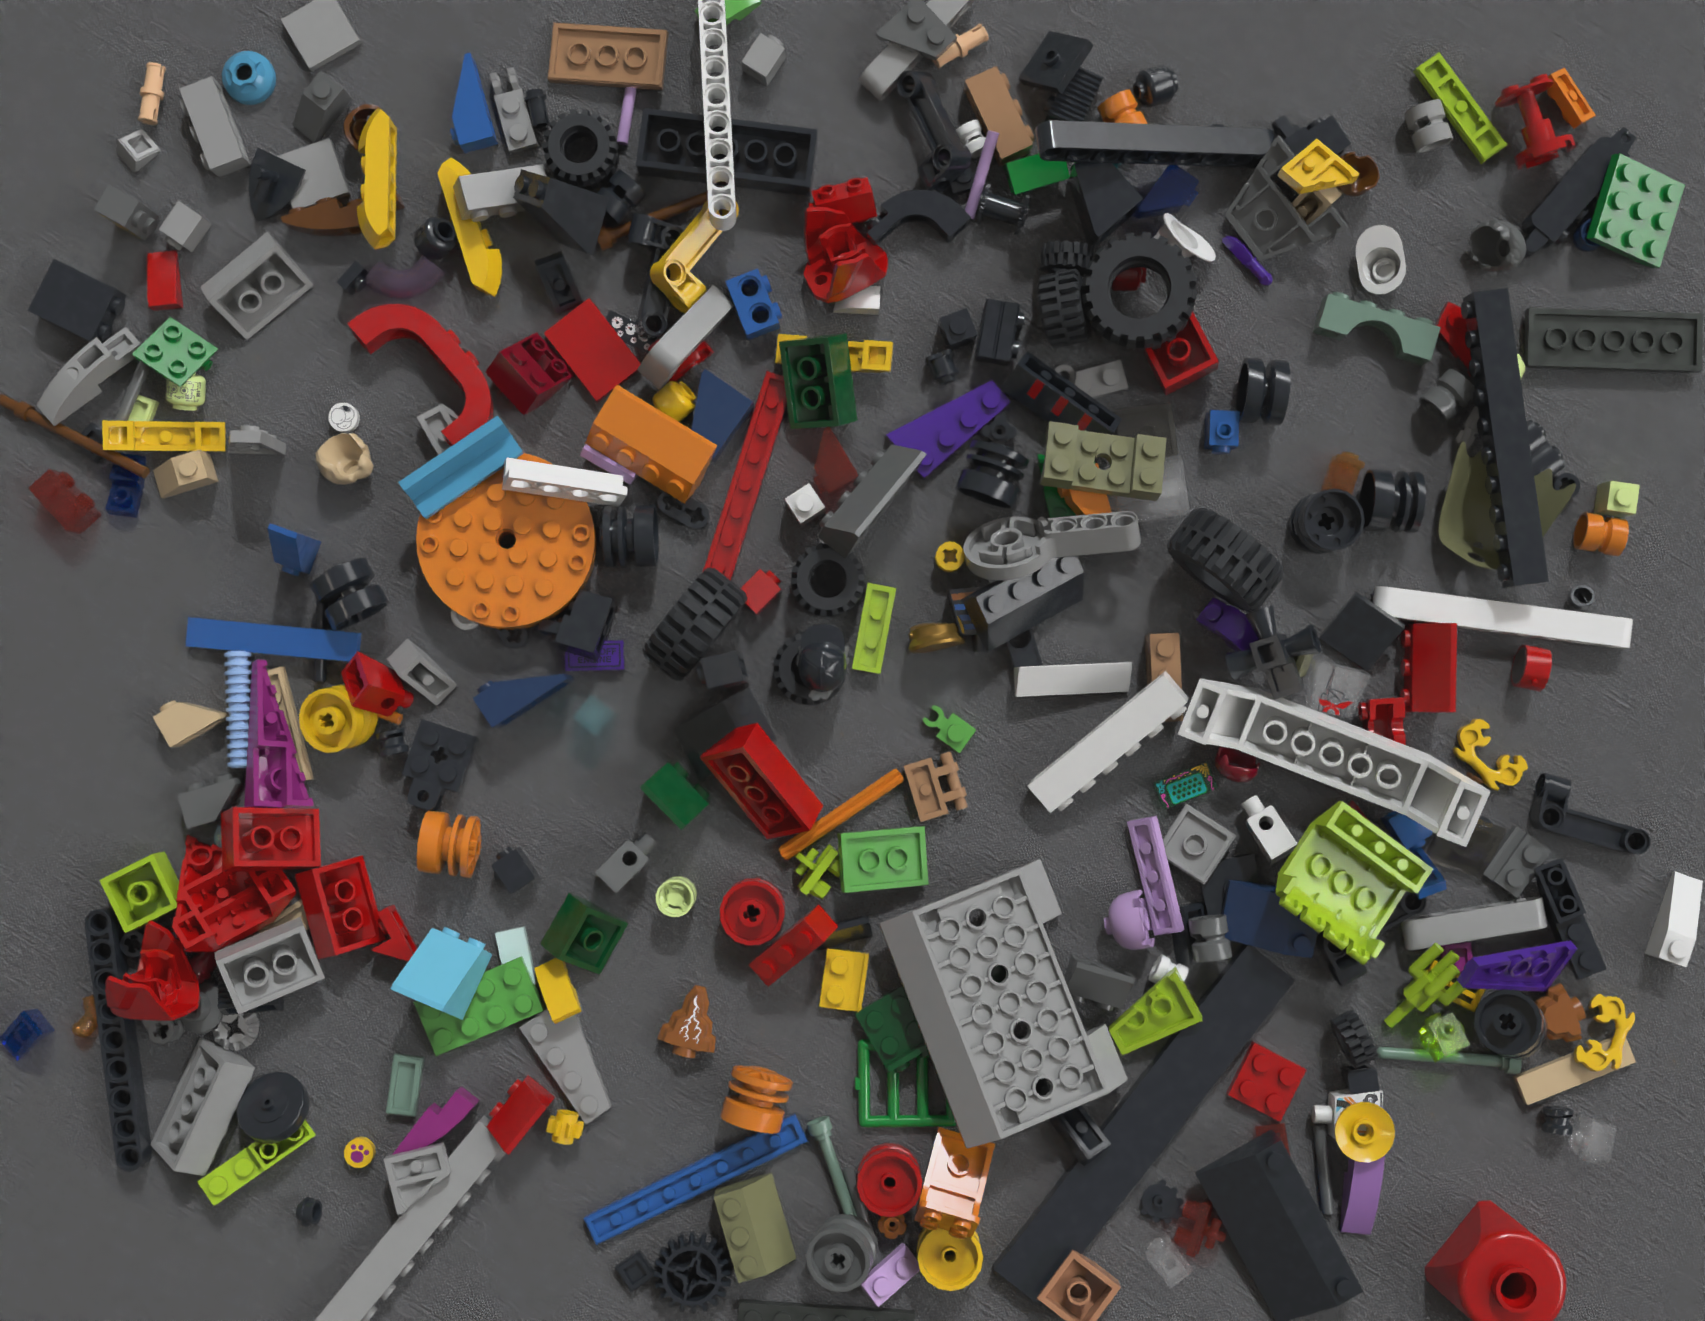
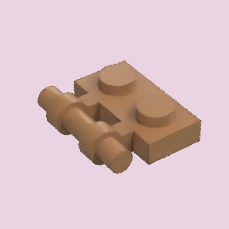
M951 751L940 754L943 766L937 768L934 767L932 757L903 766L920 822L949 814L945 802L954 800L956 810L968 807L964 797L967 793L965 787H961L957 774L959 767L957 762L953 761ZM946 775L950 791L942 793L938 777Z

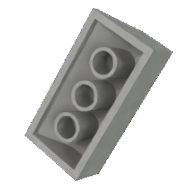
M199 1038L150 1144L173 1171L202 1176L206 1175L209 1166L215 1159V1153L222 1138L227 1133L228 1125L234 1112L238 1109L239 1101L247 1084L250 1083L255 1069L242 1055L229 1049H223L222 1046L204 1038Z

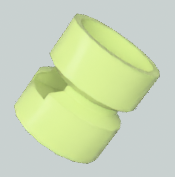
M673 876L667 879L658 888L656 893V904L659 910L669 917L685 915L694 906L697 899V890L694 884L683 876Z

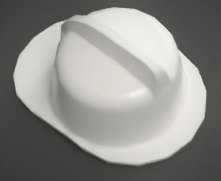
M1169 213L1164 214L1165 223L1153 238L1159 239L1160 235L1167 238L1168 244L1171 246L1176 244L1182 249L1184 258L1196 255L1205 261L1212 262L1215 260L1214 250L1203 237L1181 224L1173 215Z
M1375 225L1366 229L1356 244L1359 278L1362 286L1368 292L1376 295L1387 294L1395 290L1405 277L1406 262L1402 241L1399 234L1391 227Z

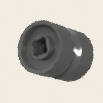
M1453 369L1447 370L1436 381L1437 387L1431 386L1419 398V403L1424 411L1435 421L1443 425L1447 424L1458 413L1457 407L1463 408L1473 399V392L1475 390L1462 374Z
M1225 914L1206 915L1188 919L1190 936L1195 938V942L1191 945L1195 962L1218 961L1232 957L1230 940L1225 938V934L1229 931Z

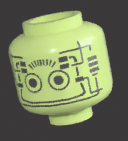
M195 373L181 388L166 379V400L173 404L174 409L195 411L197 406L205 403L206 379L203 376Z

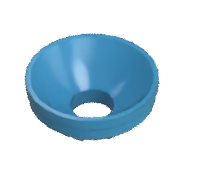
M241 51L231 56L225 63L222 71V82L227 93L235 101L245 105H256L265 101L273 93L276 86V72L270 61L263 55L253 51ZM243 65H248L252 68V75L247 80H239L237 78V70Z

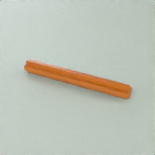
M893 769L816 821L810 831L801 832L778 848L782 857L785 860H789L798 852H801L901 784L904 778L899 770Z

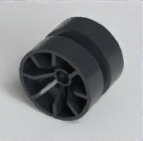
M358 558L340 563L325 571L309 585L319 604L334 602L324 611L333 631L353 626L380 612L389 604L380 585L364 587L375 577L366 558Z

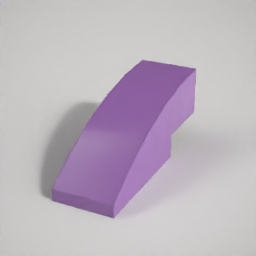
M1385 1155L1373 1162H1358L1349 1158L1348 1172H1344L1340 1220L1341 1232L1371 1234L1381 1192Z

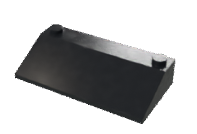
M1272 1129L1195 1172L1276 1321H1288L1337 1307L1364 1292L1283 1142Z

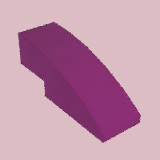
M461 1086L443 1108L434 1102L427 1108L393 1154L432 1144L455 1127L480 1100Z

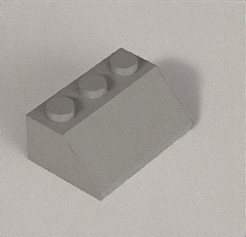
M266 232L200 288L207 300L248 340L309 290L313 283L279 243Z
M301 917L214 952L217 966L238 1015L325 978Z

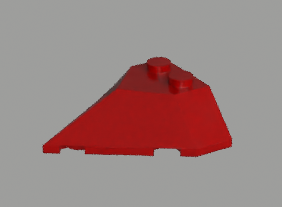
M187 835L185 858L182 861L176 899V915L173 918L172 928L187 952H216L273 923L297 893L283 870L222 872V847L201 843L197 838Z

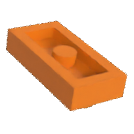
M1565 67L1548 76L1549 79H1553L1554 84L1546 92L1550 98L1555 100L1562 111L1564 120L1573 129L1596 116Z

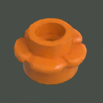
M904 1214L895 1217L881 1216V1219L878 1220L879 1231L884 1233V1236L889 1239H895L898 1235L904 1234L907 1224L904 1222ZM890 1222H894L895 1226L891 1227L889 1225Z

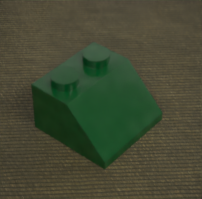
M670 761L639 788L682 830L711 803L707 799L710 794L699 783L694 786L686 778L689 772L679 762L674 765Z
M568 893L540 945L557 959L600 975L628 923L591 901Z

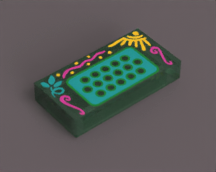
M1208 761L1152 782L1163 810L1218 789Z

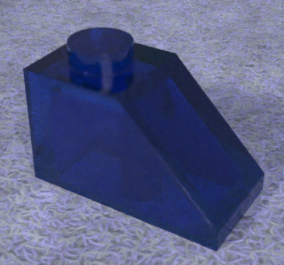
M1168 165L1134 216L1142 219L1164 215L1165 213H1177L1183 205L1190 207L1199 194L1195 188L1200 181L1179 166Z

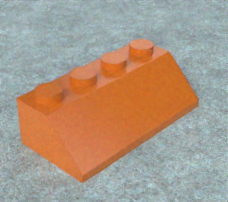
M619 385L614 387L594 420L585 442L590 447L633 471L636 475L684 504L701 484L717 448L716 444Z

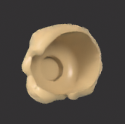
M340 433L333 436L321 445L316 452V463L320 472L327 480L334 484L345 485L355 483L358 479L370 476L373 471L374 465L371 461L369 448L355 433Z

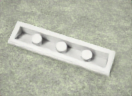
M1132 662L1014 667L1015 697L1129 692Z

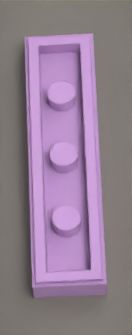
M1157 815L1130 820L1127 822L1154 936L1181 932L1184 930V925Z

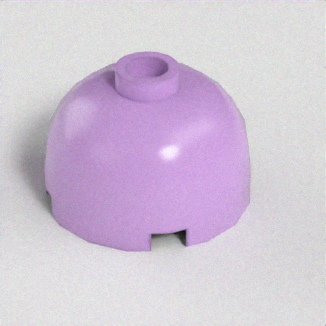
M1142 890L1126 892L1116 897L1109 907V917L1104 918L1107 934H1113L1115 941L1120 946L1130 950L1154 947L1155 938L1149 939L1148 931L1153 930L1146 899H1140V895L1143 893Z

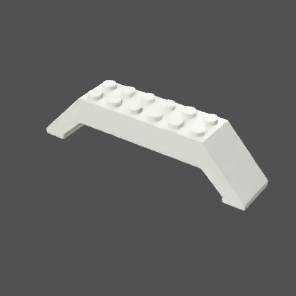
M1200 678L1178 732V735L1204 745L1210 744L1240 750L1404 814L1433 831L1437 836L1467 847L1490 794V790L1425 752L1284 698L1274 700L1271 693L1258 688Z

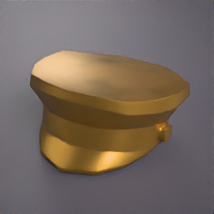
M922 623L910 628L909 638L911 642L909 652L928 653L964 644V638L959 636L957 633L958 626L954 623Z

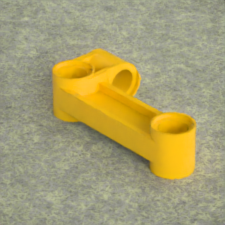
M708 200L704 203L702 210L662 258L655 262L650 269L652 282L667 296L671 304L683 313H686L707 292L705 285L690 270L722 233L721 230L714 228L710 222ZM736 202V218H737L738 212H739V207H738V204H737V202ZM722 209V216L729 213L728 210ZM667 267L669 268L671 273L670 279H668L666 275Z

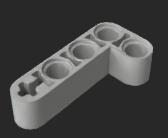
M713 285L654 345L637 371L660 390L686 358L735 307L734 303Z

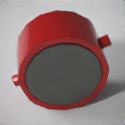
M1522 644L1518 648L1512 664V685L1518 688L1541 692L1545 688L1551 673V651Z

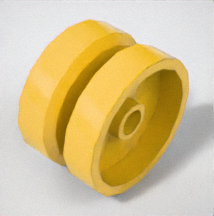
M345 684L318 689L309 694L302 703L299 713L300 729L305 740L314 749L325 753L343 751L367 742L375 732L378 721L376 713L351 706Z
M923 1228L919 1233L916 1246L920 1272L927 1282L938 1289L954 1291L965 1288L976 1279L981 1271L983 1261L982 1249L976 1231L972 1238L966 1237V1239L955 1238L949 1235V1231L937 1228V1230ZM951 1250L952 1255H946V1252Z

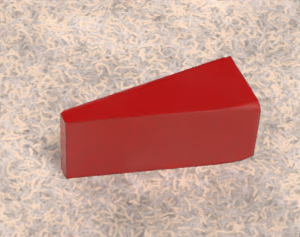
M177 250L147 253L148 307L154 311L183 308Z

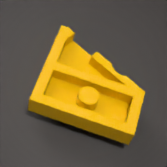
M1315 139L1284 165L1277 176L1298 194H1304L1352 184L1360 173L1321 141Z

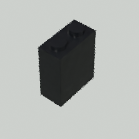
M53 259L28 311L90 342L97 337L103 343L108 340L112 333V324L116 316L120 315L124 310L127 295Z

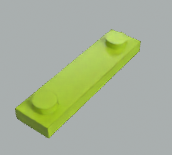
M1440 52L1413 71L1433 100H1441L1447 119L1480 164L1507 146V143Z

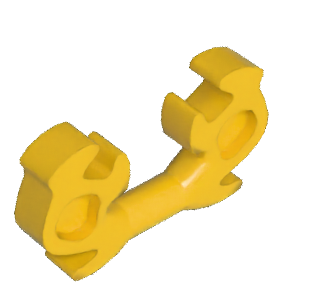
M1472 719L1470 724L1461 727L1457 731V740L1462 751L1459 748H1452L1453 753L1458 759L1468 763L1481 776L1484 784L1489 789L1499 790L1495 781L1503 785H1516L1520 781L1523 772L1528 769L1525 759L1520 755H1515L1514 764L1508 762L1510 756L1504 754L1496 761L1497 770L1487 767L1476 756L1474 748L1475 746L1484 747L1490 742L1491 737H1483L1481 729H1489L1490 725L1482 719Z
M1598 994L1590 1000L1588 1008L1599 1007L1600 1015L1593 1017L1595 1021L1603 1024L1608 1023L1610 1020L1614 1021L1615 1032L1611 1045L1606 1051H1603L1600 1042L1587 1040L1585 1043L1589 1046V1049L1584 1052L1582 1045H1578L1573 1053L1575 1062L1582 1063L1593 1072L1605 1069L1611 1061L1612 1070H1616L1621 1066L1624 1042L1627 1033L1635 1022L1634 1012L1629 1013L1626 1018L1625 1006L1620 998L1605 997L1602 994Z

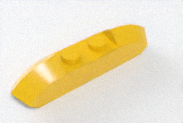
M377 108L367 120L359 140L358 152L365 154L361 158V168L363 174H365V184H361L360 188L363 202L357 207L361 231L375 250L388 247L395 240L397 128L390 117L382 109Z
M450 157L442 163L437 174L469 276L477 290L495 297L502 277L501 253L499 249L488 248V246H492V241L487 228L482 230L480 221L473 222L472 219L462 220L453 185L459 176L470 175L471 173L461 163Z

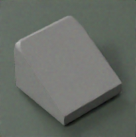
M143 128L118 139L116 149L118 155L133 172L140 170L161 151Z

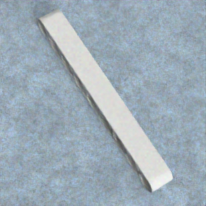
M698 0L708 208L712 226L717 230L726 231L731 229L736 223V199L725 0ZM711 18L718 19V21L713 23L708 22L707 20ZM712 45L720 46L718 49L715 50L708 48ZM713 72L721 73V75L717 77L710 76V74ZM715 99H720L723 101L720 104L711 103V101ZM717 126L725 128L721 132H714L712 130ZM716 154L726 155V157L721 160L713 158ZM720 181L728 183L727 186L722 188L714 186ZM720 209H726L729 211V213L724 216L716 214V212Z
M1374 587L1373 603L1397 620L1417 623H1457V628L1609 648L1630 649L1633 619L1393 587Z

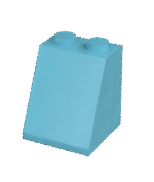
M444 927L441 932L432 928L392 984L391 990L463 1020L492 954L484 950L486 944L469 937L468 942L458 939L460 933Z

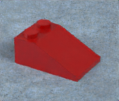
M232 807L221 813L222 872H258L321 867L319 809Z

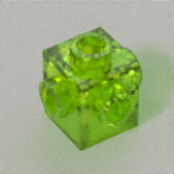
M1439 1012L1424 1019L1426 1025L1418 1030L1423 1048L1429 1051L1435 1063L1461 1052L1470 1045L1465 1036V1029L1462 1023L1455 1018L1453 1012L1443 1017Z

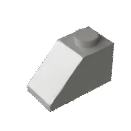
M408 638L387 658L399 677L436 706L457 686L423 650Z

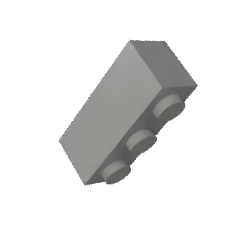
M211 76L179 88L183 97L179 102L184 114L191 118L193 126L190 127V132L197 144L200 143L203 153L200 154V158L206 170H211L218 177L250 166V160L221 85Z
M543 164L459 176L453 185L462 220L472 219L473 222H479L493 215L500 214V217L506 218L517 214L519 211H526L513 198L515 181L520 175L521 169L546 176Z

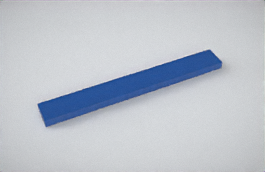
M794 1113L783 1119L779 1133L755 1132L584 1216L583 1219L595 1244L598 1245L808 1142V1138Z

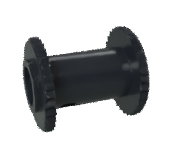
M986 184L985 191L981 193L976 210V223L980 224L981 217L985 216L1015 225L1014 235H1018L1020 228L1024 226L1030 206L1028 205L1029 195H1026L1024 202L1021 203L989 193L991 184Z

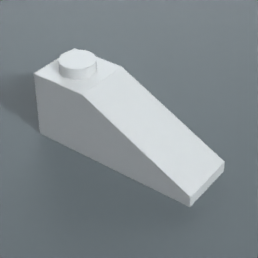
M1675 871L1672 872L1645 954L1687 968L1697 936L1703 881Z

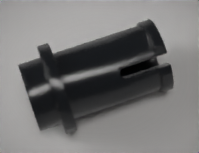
M542 89L526 91L524 102L528 103L532 127L543 128L549 126L550 120L545 104L547 95L543 93Z

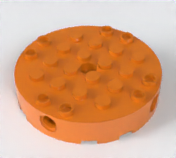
M523 453L521 456L516 458L520 460L552 464L540 457L533 456L527 453ZM503 467L428 519H425L420 513L416 544L423 574L434 593L442 602L465 619L476 624L495 629L514 630L540 624V621L554 618L569 607L570 602L577 597L580 589H584L591 576L596 558L597 535L594 519L587 502L503 490ZM512 534L515 536L516 542L513 547L509 549L501 547L500 541L505 535Z

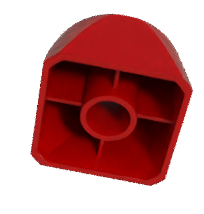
M1491 1200L1478 1201L1425 1266L1426 1280L1472 1321H1554L1562 1309L1566 1296V1277L1558 1254Z

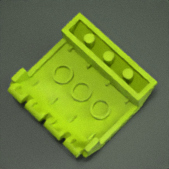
M1338 801L1310 823L1297 843L1298 845L1295 846L1278 872L1275 894L1280 897V906L1294 916H1298L1301 913L1300 920L1318 933L1324 930V938L1341 950L1346 948V954L1364 965L1371 958L1376 959L1383 949L1385 943L1376 938L1405 892L1418 894L1433 868L1346 803Z

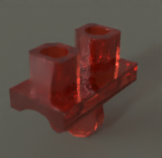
M1192 1200L1185 1202L1182 1216L1196 1221L1193 1231L1179 1226L1173 1243L1187 1250L1186 1255L1195 1258L1196 1254H1199L1204 1236L1207 1237L1205 1247L1208 1249H1213L1216 1240L1223 1242L1226 1238V1234L1219 1231L1221 1220L1213 1218L1211 1226L1208 1227L1213 1210V1205L1208 1200H1205L1203 1203Z

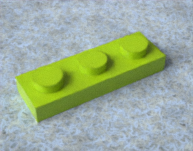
M872 583L867 584L852 669L881 674L896 588Z

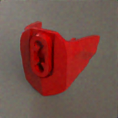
M808 207L805 210L804 238L808 262L803 276L815 299L825 303L841 301L886 276L889 266L887 254L877 244L874 246L868 239L864 238L851 223L844 211L828 207Z
M152 920L149 921L145 926L140 952L141 958L137 972L131 975L125 973L123 980L113 976H109L106 979L107 1006L111 1008L113 1014L122 1018L173 1021L193 1012L199 1007V983L181 942L165 927Z

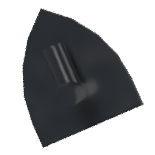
M257 148L252 161L248 188L251 207L258 222L274 216L288 205L299 189L306 172L305 169L261 148Z

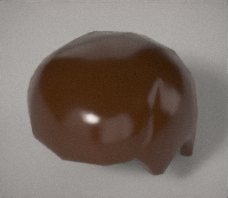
M1353 151L1340 157L1360 173L1354 183L1337 186L1345 195L1357 197L1377 186L1380 178L1379 170L1371 156L1359 157Z

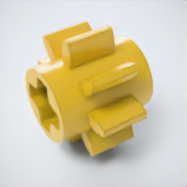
M559 1109L556 1116L550 1115L546 1132L552 1133L551 1140L555 1143L571 1145L574 1138L580 1139L584 1122L578 1121L579 1114L575 1111Z

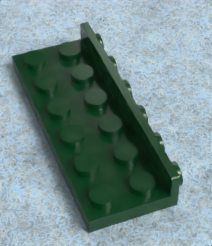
M996 965L991 971V977L995 982L1000 983L1005 979L1006 971L1002 966ZM903 985L855 1012L857 1019L888 1073L893 1070L895 1073L903 1071L911 1065L909 1061L918 1055L921 1058L930 1055Z

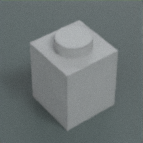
M760 33L742 60L743 71L768 86L786 58L783 43L772 35L767 37Z
M178 201L159 230L167 235L164 241L180 251L182 247H185L190 252H193L212 224Z

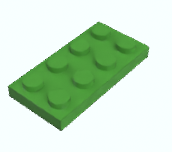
M522 956L484 972L463 1020L417 1000L414 1002L436 1056L545 1010L540 994L533 983Z

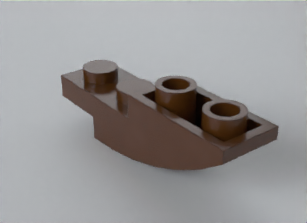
M396 191V211L405 208L401 196ZM326 197L316 201L314 206L308 208L296 207L289 210L288 215L282 216L281 220L290 230L304 234L334 237L361 234L357 207L363 201L362 199H354L349 201L347 206L344 207L337 198Z

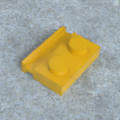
M827 948L819 1007L857 1012L862 1009L869 953Z

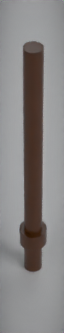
M4 394L0 395V406L14 412L15 417L25 422L31 421L143 479L149 475L150 469L114 450H103L102 444L61 423L53 426L45 415L37 412L34 406L24 401L18 402Z

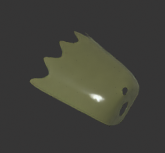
M1463 441L1455 458L1441 510L1438 528L1439 538L1444 546L1469 563L1478 567L1497 570L1500 563L1498 553L1493 546L1495 527L1489 517L1491 499L1490 494L1487 493L1485 488L1487 477L1486 465L1482 462L1481 451L1474 457L1470 458L1468 456L1466 444ZM1550 468L1534 476L1543 537L1568 503L1576 488V484H1571L1562 490H1554L1552 486V469ZM1480 542L1483 544V549L1477 548L1473 544ZM1468 553L1480 555L1485 559V562L1472 559L1468 556Z

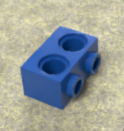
M757 268L725 281L747 340L780 328L778 320L782 319L783 316L778 303H771L768 293L772 292V288L767 275L761 276ZM753 284L758 287V292L754 296H746L742 293L743 288L746 285ZM758 311H765L768 313L769 318L764 323H756L753 320L754 314Z

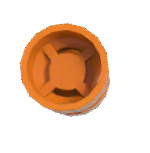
M1130 89L1111 96L1097 107L1103 122L1148 124L1143 113L1136 111L1135 108L1138 103Z
M1584 512L1579 516L1573 536L1574 547L1578 550L1595 552L1598 548V551L1605 555L1620 556L1628 540V521L1615 517H1607L1604 520L1602 515Z

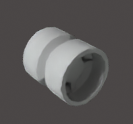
M1440 99L1424 102L1404 113L1409 130L1415 132L1411 138L1416 153L1434 150L1453 140L1449 124L1443 122L1446 114Z

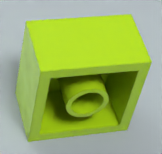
M165 851L153 853L99 880L125 933L138 930L146 926L149 921L159 920L176 911L179 880Z

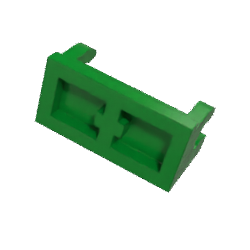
M1039 153L1002 165L1010 192L1014 195L1070 178L1066 162L1044 161L1040 158Z

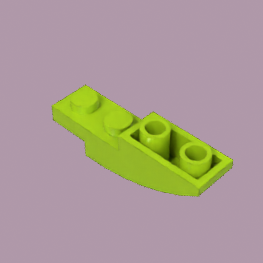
M305 1119L300 1128L287 1139L273 1144H263L255 1141L197 1182L213 1206H215L313 1138L316 1134Z

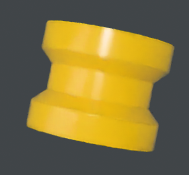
M951 541L940 545L935 554L937 566L945 572L956 571L961 567L965 559L964 550L961 545Z

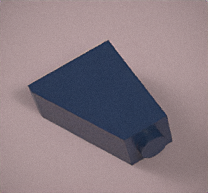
M704 369L701 374L691 430L717 445L711 459L715 463L754 408V403L717 376Z

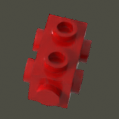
M868 177L852 178L845 183L824 185L817 190L811 191L813 202L808 203L809 207H828L842 210L851 223L865 222L869 218L877 217L873 191Z

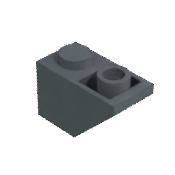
M227 774L214 778L215 784L204 787L203 782L187 786V792L177 795L186 828H196L220 821L221 813L231 808L244 784L243 777L232 778V774Z

